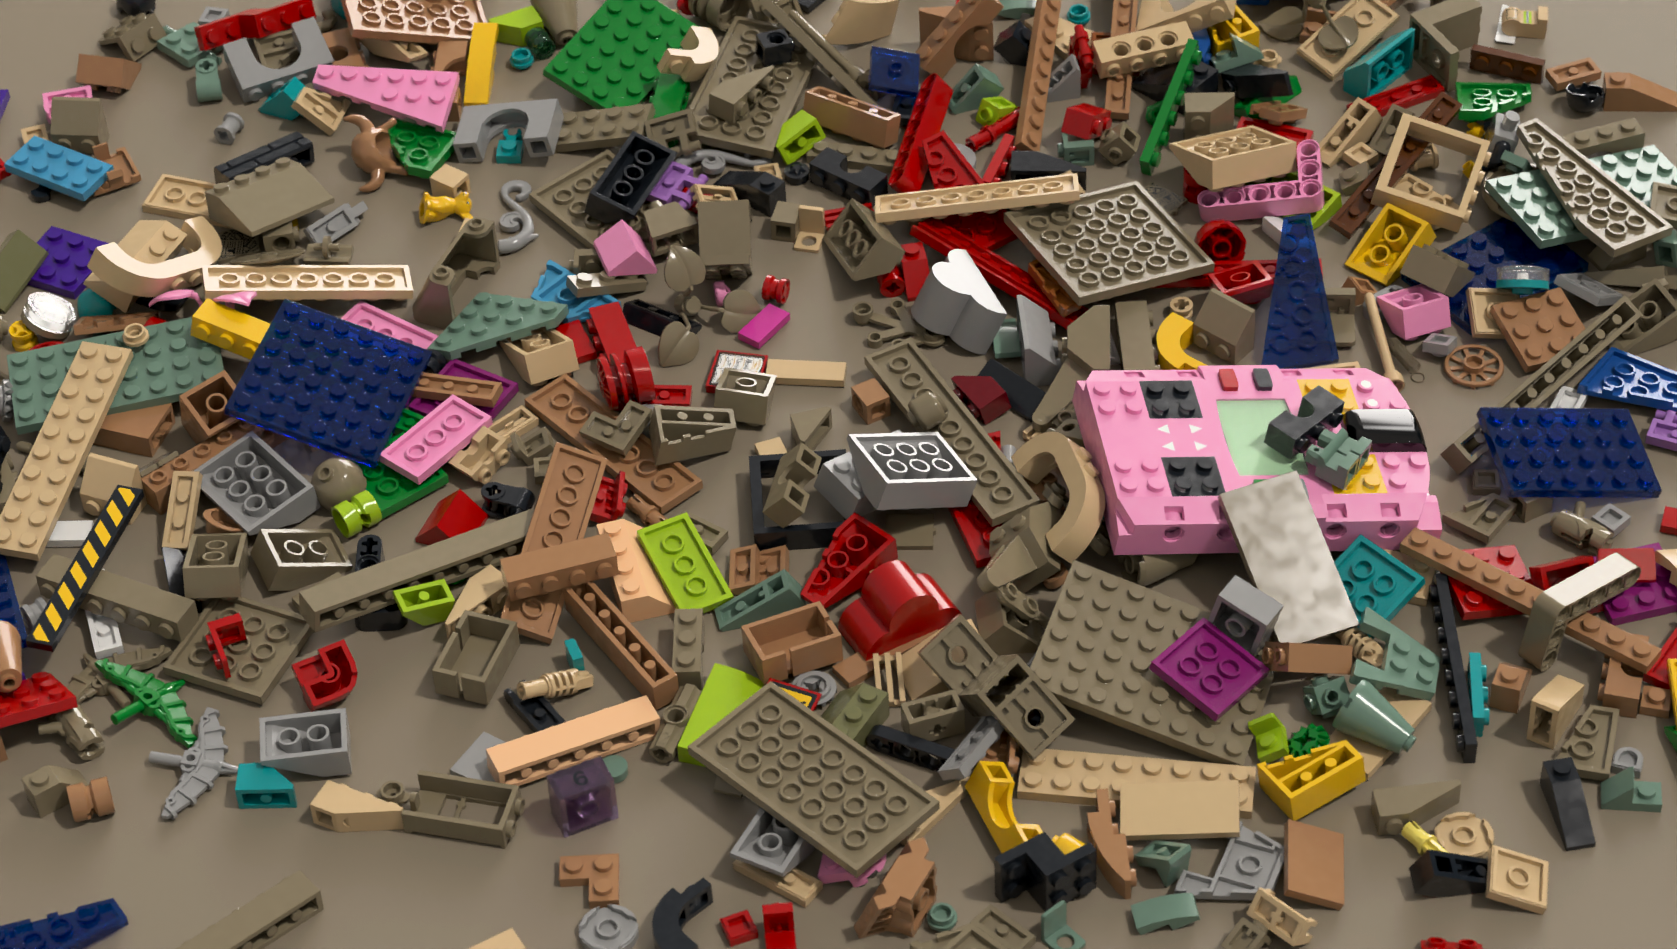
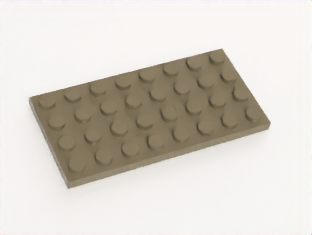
M735 16L719 47L717 57L708 69L689 107L694 111L698 134L689 136L690 142L699 140L701 144L773 159L777 150L776 143L782 125L793 116L817 65L806 55L808 50L805 47L800 49L794 43L795 48L792 51L791 62L774 65V78L776 82L773 89L761 97L760 101L748 109L747 113L743 117L741 116L734 124L709 113V93L724 80L765 68L755 53L756 34L779 29L777 24ZM791 33L788 34V37H794Z
M771 681L688 746L689 755L856 878L940 809L937 799Z

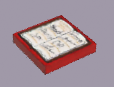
M717 350L705 385L706 392L715 393L716 386L725 367L765 373L768 355Z

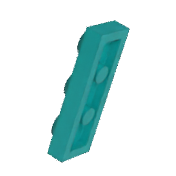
M1469 652L1467 666L1468 694L1476 737H1482L1484 725H1489L1490 718L1489 708H1484V703H1488V686H1483V682H1486L1487 665H1481V653Z

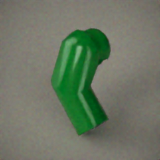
M1163 100L1146 108L1145 120L1148 124L1154 125Z

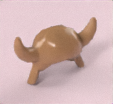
M353 114L343 118L345 122L353 123L360 128L361 133L356 135L351 144V156L358 168L367 174H371L370 181L361 186L359 191L371 192L381 187L384 182L385 173L408 175L404 167L396 165L388 130L396 125L397 121L395 118H391L377 128L374 127L369 119L362 115Z

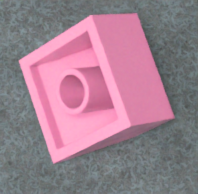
M1423 284L1376 297L1391 332L1405 341L1416 340L1424 334L1440 333L1441 329L1451 327L1449 297Z

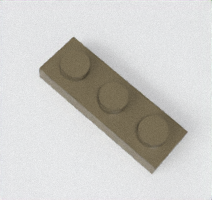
M606 271L591 274L579 273L578 275L567 276L566 286L576 298L645 291L647 281L641 274L608 276Z

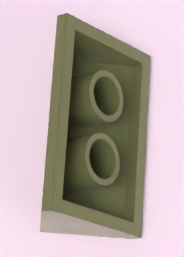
M19 229L10 233L0 246V311L5 314L49 255L44 248Z

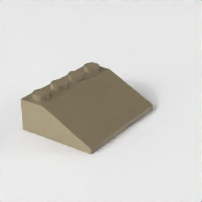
M287 157L279 158L271 165L257 167L254 172L249 174L237 175L234 177V180L227 183H218L213 186L214 188L205 191L210 220L251 237L335 202L334 197L301 163L290 160Z

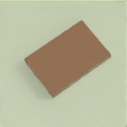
M1290 819L1287 820L1284 825V896L1336 910L1342 909L1344 906V834Z

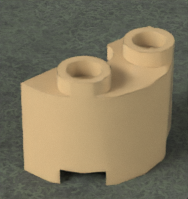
M483 425L471 438L469 448L465 451L460 449L448 463L471 479L487 484L498 469L506 465L510 459V452L507 451V439Z

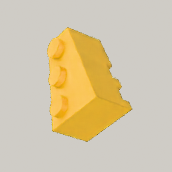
M1237 5L1235 6L1234 18L1207 27L1211 43L1210 49L1214 56L1223 50L1233 51L1229 33L1259 48L1260 30Z
M1347 740L1310 749V754L1296 758L1293 755L1284 756V761L1267 765L1266 762L1258 763L1257 771L1260 788L1291 820L1297 821L1366 781L1364 758Z

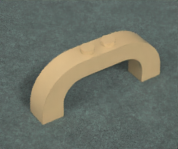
M198 216L185 220L180 229L187 234L183 247L189 253L187 255L158 264H147L131 258L115 242L96 247L87 267L98 278L115 289L140 297H157L168 291L181 290L191 286L195 287L202 283V265H216L222 252V243L214 227L203 216Z
M1045 432L1027 441L1011 458L1017 472L1036 485L1052 469L1059 467L1069 489V503L1061 519L1045 536L1051 550L1072 564L1073 560H1076L1088 547L1100 526L1105 509V492L1098 477L1099 471L1091 462V454L1085 448L1080 447L1059 432Z

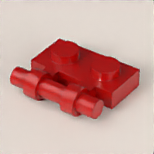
M1079 24L1074 27V36H1070L1068 55L1073 54L1076 56L1081 71L1080 89H1084L1088 86L1089 78H1092L1094 54L1088 45V32L1084 30L1083 25Z

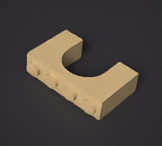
M1141 0L1136 32L1186 21L1191 33L1234 18L1236 0H1195L1189 6L1178 11H1174L1168 0Z

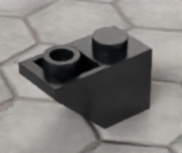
M1017 21L999 34L993 48L1009 64L1026 67L1032 32L1023 23Z

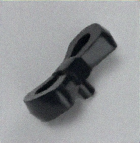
M39 184L38 188L31 191V197L38 203H45L50 200L52 189Z

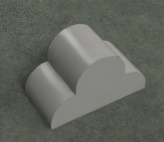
M953 249L948 253L944 262H938L933 265L911 307V313L920 325L934 333L950 336L962 348L986 355L1007 316L1001 303L965 249Z

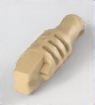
M1355 627L1335 634L1341 640L1342 645L1353 646L1352 655L1356 659L1381 669L1384 650L1366 633Z
M577 668L546 673L537 680L519 682L517 684V694L522 700L539 696L551 699L578 693V690L593 686L594 676L586 670L579 671Z

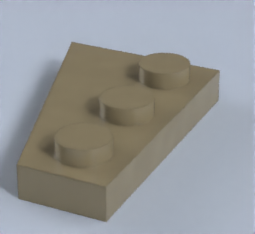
M1590 705L1576 725L1574 733L1569 740H1566L1560 754L1554 760L1572 757L1579 777L1599 781L1607 780L1610 775L1620 709Z

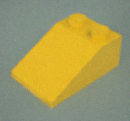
M1387 202L1345 262V266L1388 287L1402 275L1400 271L1413 244L1421 248L1424 244L1430 246L1437 236L1429 222Z

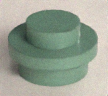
M937 903L932 906L927 914L928 925L936 931L951 930L957 923V913L951 905Z

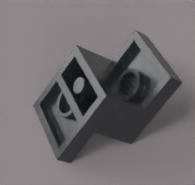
M1043 832L994 857L995 896L1003 903L1011 898L1020 896L1027 890L1046 912L1061 900L1068 903L1081 895H1087L1096 888L1097 850L1089 842L1064 855L1050 837Z

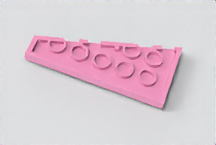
M318 64L312 83L316 90L336 97L345 96L351 98L352 102L357 104L362 102L369 104L374 110L401 119L409 118L415 120L418 125L425 127L427 124L435 127L436 131L444 133L460 77L458 72Z

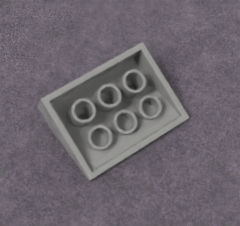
M250 431L194 470L203 475L201 491L249 536L258 534L260 529H277L299 523L321 508L314 486L253 431Z
M939 432L848 434L847 442L863 493L876 510L967 507L978 480Z

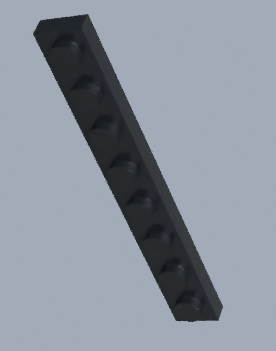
M1435 573L1434 585H1429L1430 602H1435V606H1433V621L1439 624V627L1436 629L1437 643L1443 646L1440 649L1441 665H1446V669H1444L1445 686H1450L1448 706L1449 708H1454L1452 728L1453 730H1458L1456 750L1457 752H1462L1464 764L1475 763L1478 743L1447 575Z

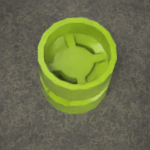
M367 490L352 496L351 502L345 500L331 507L333 520L339 531L346 538L361 532L363 526L369 528L382 521L380 508L373 495Z

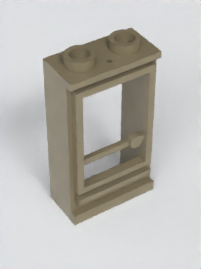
M419 770L420 791L419 793L411 792L410 794L411 811L403 810L401 813L405 833L412 834L414 831L500 845L501 849H506L509 838L515 836L517 817L522 816L525 808V800L521 798L520 786ZM447 798L460 800L457 803L458 808L454 818L440 816ZM465 802L504 807L499 825L459 819L462 810L466 808Z

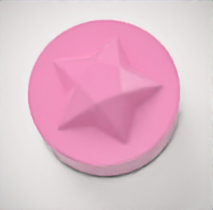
M724 280L713 283L715 301L718 307H723L724 297L731 292L730 288L725 285Z

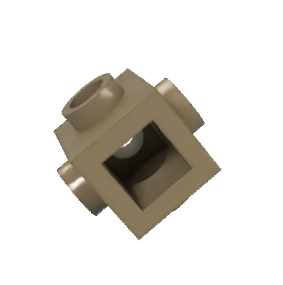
M1123 121L1114 128H1108L1102 133L1098 151L1104 158L1116 166L1133 157L1137 152L1141 136Z

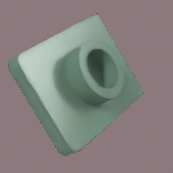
M1061 900L1041 915V941L1050 949H1082L1086 946V941L1067 925V903ZM1062 937H1069L1073 939L1074 945L1070 948H1061L1057 945V941Z

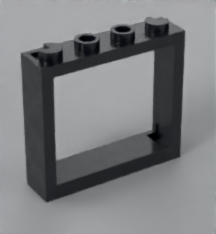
M846 449L813 451L822 458L817 474H819L823 463L845 454ZM786 453L749 456L754 543L759 550L762 551L786 545L788 550L828 548L833 540L832 536L835 530L844 521L787 525L784 528L781 526H764L761 478L775 477L780 459Z

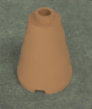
M0 620V692L8 693L16 690L22 682V641L16 627L9 622Z

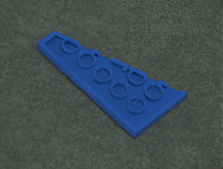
M1611 347L1578 384L1577 393L1677 411V372Z

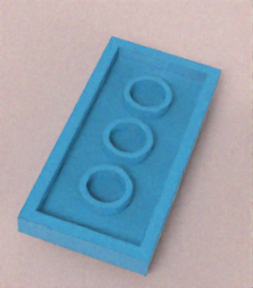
M33 136L4 163L6 172L84 202L108 180L106 172L114 170L111 164L37 136Z

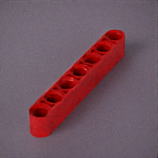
M936 73L929 75L920 87L888 180V184L897 193L920 191L928 169L922 140L940 132L953 94V89Z

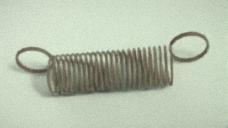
M1386 338L1394 343L1391 347L1389 346L1390 352L1409 373H1412L1410 370L1414 369L1412 367L1414 364L1420 369V363L1397 338L1396 340ZM1406 358L1412 363L1411 365L1405 360ZM1412 370V371L1414 372L1412 375H1414V374H1421V375L1424 376V374L1419 373V372H1417V371L1415 372L1414 370ZM1424 376V379H1423L1422 381H1415V380H1413V379H1412V381H1414V382H1416V383H1421V382H1423V381L1425 380V376Z

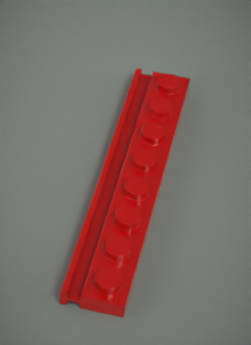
M930 217L919 222L918 226L912 225L910 235L946 257L953 249H965L986 281L1016 299L1017 295L1025 296L1048 311L1049 319L1065 329L1089 310L1081 305V309L1066 317H1062L1029 273L939 219Z

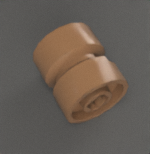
M107 776L90 780L87 786L82 782L66 786L75 823L91 819L94 813L98 816L116 813Z

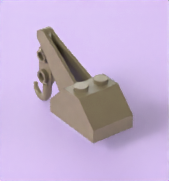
M1094 305L1067 326V337H1062V367L1032 415V427L1035 431L1042 433L1051 427L1057 428L1069 418L1077 420L1072 401L1076 381H1086L1092 371L1110 370V305Z
M1049 501L1027 508L1020 514H1016L1002 526L996 527L990 533L989 554L992 559L977 577L978 586L983 592L991 593L994 591L995 597L1001 605L1009 607L1021 619L1039 623L1045 630L1050 619L1038 610L1039 607L1035 599L1026 596L1024 593L1060 570V556L1051 550L1045 534L1061 519V509L1056 508Z

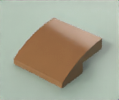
M753 544L730 550L729 589L732 594L740 595L783 569L789 573V550L787 546L783 545L760 551L757 545Z

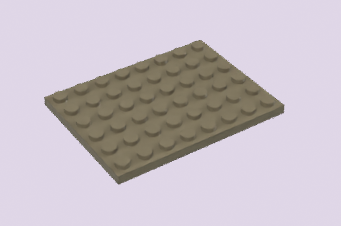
M1076 560L1072 562L1030 667L1061 704L1211 762L1241 766L1244 765L1254 736L1248 728V722L1261 716L1276 672L1269 671L1268 675L1215 722L1149 669L1151 662L1203 617L1208 620L1211 612ZM1270 636L1268 642H1275L1273 636ZM1265 646L1255 656V658L1258 659L1261 663H1263L1262 651L1265 648Z

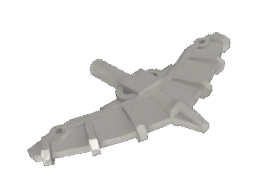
M210 707L206 708L203 716L200 717L198 738L193 747L185 750L183 756L155 751L150 752V763L181 767L182 772L178 781L179 784L170 792L169 797L165 800L166 804L161 814L162 819H175L178 817L177 813L188 805H195L197 803L196 798L206 789H212L214 787L213 782L219 775L238 773V767L224 762V754L228 752V746L223 743L222 736L226 731L225 727L220 726L218 722L219 710Z

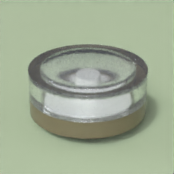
M35 292L28 297L21 313V319L31 331L50 339H64L69 336L77 319V312L68 301L55 294Z

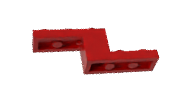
M292 0L268 9H249L194 27L199 50L206 51L242 38H262L292 28V23L314 17L315 20L317 18L312 0Z

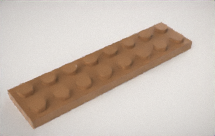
M566 373L524 399L525 407L578 449L608 459L605 470L616 478L619 471L625 472V483H628V489L638 494L648 504L659 508V512L662 515L703 488L702 480L678 461L655 466L651 440L642 433L626 456L581 437L579 431L593 411L614 420L619 415L610 410L608 406Z
M556 441L520 554L584 538L608 459ZM559 589L511 602L507 594L500 618L517 622L519 634L551 644L565 601L564 591Z

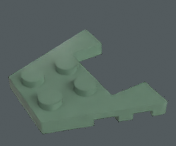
M1366 607L1361 614L1359 630L1385 642L1381 669L1356 659L1352 665L1349 683L1357 685L1364 679L1378 690H1382L1383 687L1397 689V694L1430 701L1436 692L1441 658L1375 611Z

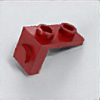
M240 613L207 623L209 634L205 635L208 649L209 651L215 650L216 654H212L217 671L222 669L226 679L230 678L231 674L223 646L247 639Z
M792 902L762 905L766 949H797Z

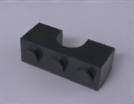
M828 147L809 163L811 183L848 200L853 198L861 204L872 203L873 208L875 206V196L888 194L887 174L868 165L859 172L848 173L847 156Z
M1318 385L1302 397L1297 416L1285 410L1269 422L1264 443L1291 460L1297 454L1304 453L1315 440L1318 441L1324 429L1336 428L1341 423L1345 402Z

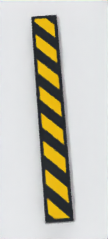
M117 485L26 639L27 647L54 652L144 497L143 489Z

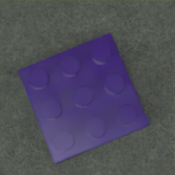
M51 226L37 242L49 255L27 285L76 300L87 287L83 283L92 273L87 265L95 248L109 243Z

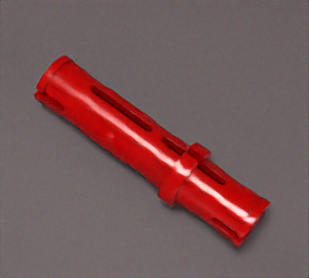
M1020 106L996 122L981 127L978 133L966 138L965 142L967 143L965 145L973 152H976L987 144L995 143L1001 135L1017 127Z

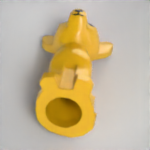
M424 192L419 206L420 223L440 221L453 213H456L463 219H472L473 216L470 214L472 202L468 192H461L455 198L447 196L432 197L428 192Z

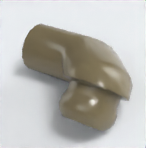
M333 9L322 12L324 19L317 22L321 33L330 31L336 24L337 16H335Z

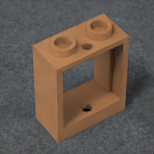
M1265 642V648L1262 651V662L1270 669L1269 671L1350 674L1353 646Z

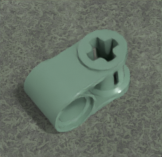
M211 58L199 60L195 65L198 102L223 100L216 61Z

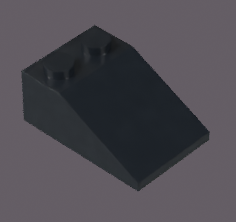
M1201 61L1198 66L1195 65L1193 82L1191 86L1187 85L1185 92L1218 93V70ZM1179 62L1149 68L1132 81L1131 89L1156 102L1164 100ZM1184 104L1183 106H1179L1177 112L1182 114L1183 116Z

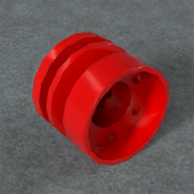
M642 346L624 350V363H620L615 353L610 354L611 366H609L605 355L597 357L598 383L602 396L605 398L610 410L618 409V397L622 406L625 407L629 402L628 394L632 393L638 404L656 399L651 368Z

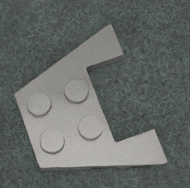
M1240 820V837L1228 838L1230 841L1214 878L1183 870L1175 888V894L1192 893L1195 899L1253 900L1258 888L1274 891L1284 867V846L1259 831L1254 833L1244 827L1243 822Z

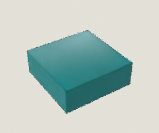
M574 638L565 640L566 659L570 668H577L579 671L585 670L583 656Z

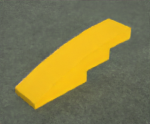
M474 23L467 63L464 106L489 104L495 76L494 64L497 54L498 23Z

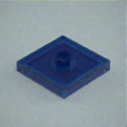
M872 46L870 50L869 90L917 98L919 93L920 54Z

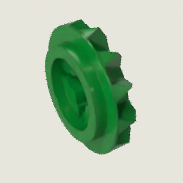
M1311 723L1307 728L1301 726L1300 731L1297 733L1291 732L1292 739L1287 740L1289 755H1293L1296 758L1310 754V749L1329 745L1330 736L1322 725L1315 726Z

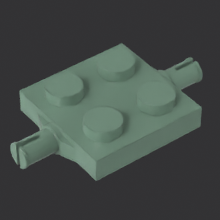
M189 23L179 30H174L168 25L163 26L167 36L157 41V47L160 51L188 68L196 65L199 60L204 58L214 59L217 67L221 64L222 59L215 54L223 50V45L206 51L199 50L194 27L200 26L197 23Z

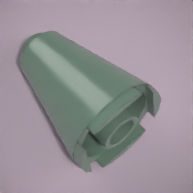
M1364 679L1361 680L1348 696L1350 699L1346 705H1342L1332 726L1337 731L1400 754L1403 750L1408 752L1417 739L1413 736L1415 729L1370 682Z

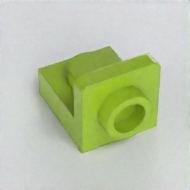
M1002 96L982 98L975 120L983 126L990 125L1017 109L1018 106Z
M1274 713L1263 715L1248 722V728L1256 738L1257 755L1261 763L1266 762L1267 764L1289 755L1286 728Z

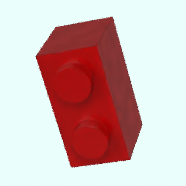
M1087 103L1066 108L1061 132L1086 140L1100 137L1106 129L1111 128V110Z

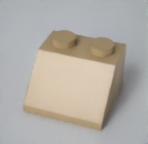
M90 453L87 458L80 489L84 512L99 516L117 485L143 489L144 497L128 523L132 525L147 504L138 465Z

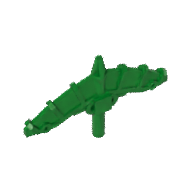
M107 658L95 661L94 666L104 674V678L126 688V691L134 696L132 704L110 716L113 724L118 725L139 712L144 716H156L165 723L168 732L174 737L175 741L180 742L188 749L193 746L197 740V736L192 734L191 730L194 721L191 717L187 716L185 711L186 702L180 700L176 694L185 685L183 679L164 683L156 679L154 674L149 673L148 675L132 669L133 666L129 664L127 666L109 662Z

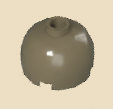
M330 458L323 461L312 474L311 484L314 486L320 505L331 512V507L345 500L351 502L352 496L366 490L367 481L363 476L362 469L354 462L345 458Z

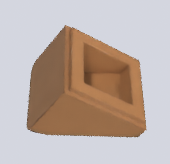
M1352 276L1348 277L1341 287L1355 288V306L1363 304L1366 293H1377L1368 279Z

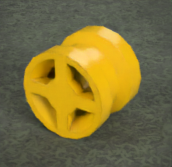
M22 320L11 324L9 334L12 338L13 348L16 351H28L33 346L38 345L37 335Z

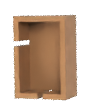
M820 601L741 626L744 652L764 686L769 678L781 681L787 679L790 673L794 677L843 660L841 634L833 621L830 620Z

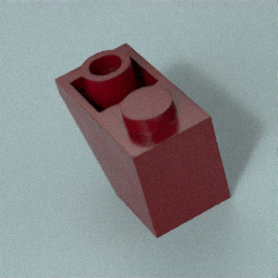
M954 376L951 378L955 388L953 390L962 403L964 402L967 405V409L974 418H979L985 425L1011 408L1006 391L991 376Z

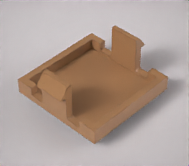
M107 142L91 148L95 159L111 164L114 170L106 172L108 180L93 193L94 196L142 181L141 175L125 147L116 149V153L111 155Z

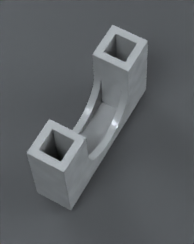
M314 17L291 24L292 38L300 56L295 63L286 68L272 69L261 65L255 59L246 38L223 44L225 62L244 103L257 101L262 97L269 96L294 76L302 84L306 85L313 82L318 64L333 65L334 59Z
M558 98L464 106L453 142L459 163L482 162L490 140L496 134L504 131V129L516 127L526 128L523 139L530 158L554 156L564 120Z

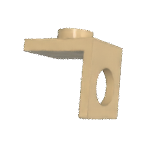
M799 205L800 231L794 245V250L819 253L823 237L826 234L824 208ZM805 239H814L816 243L811 246H806L802 244V241Z

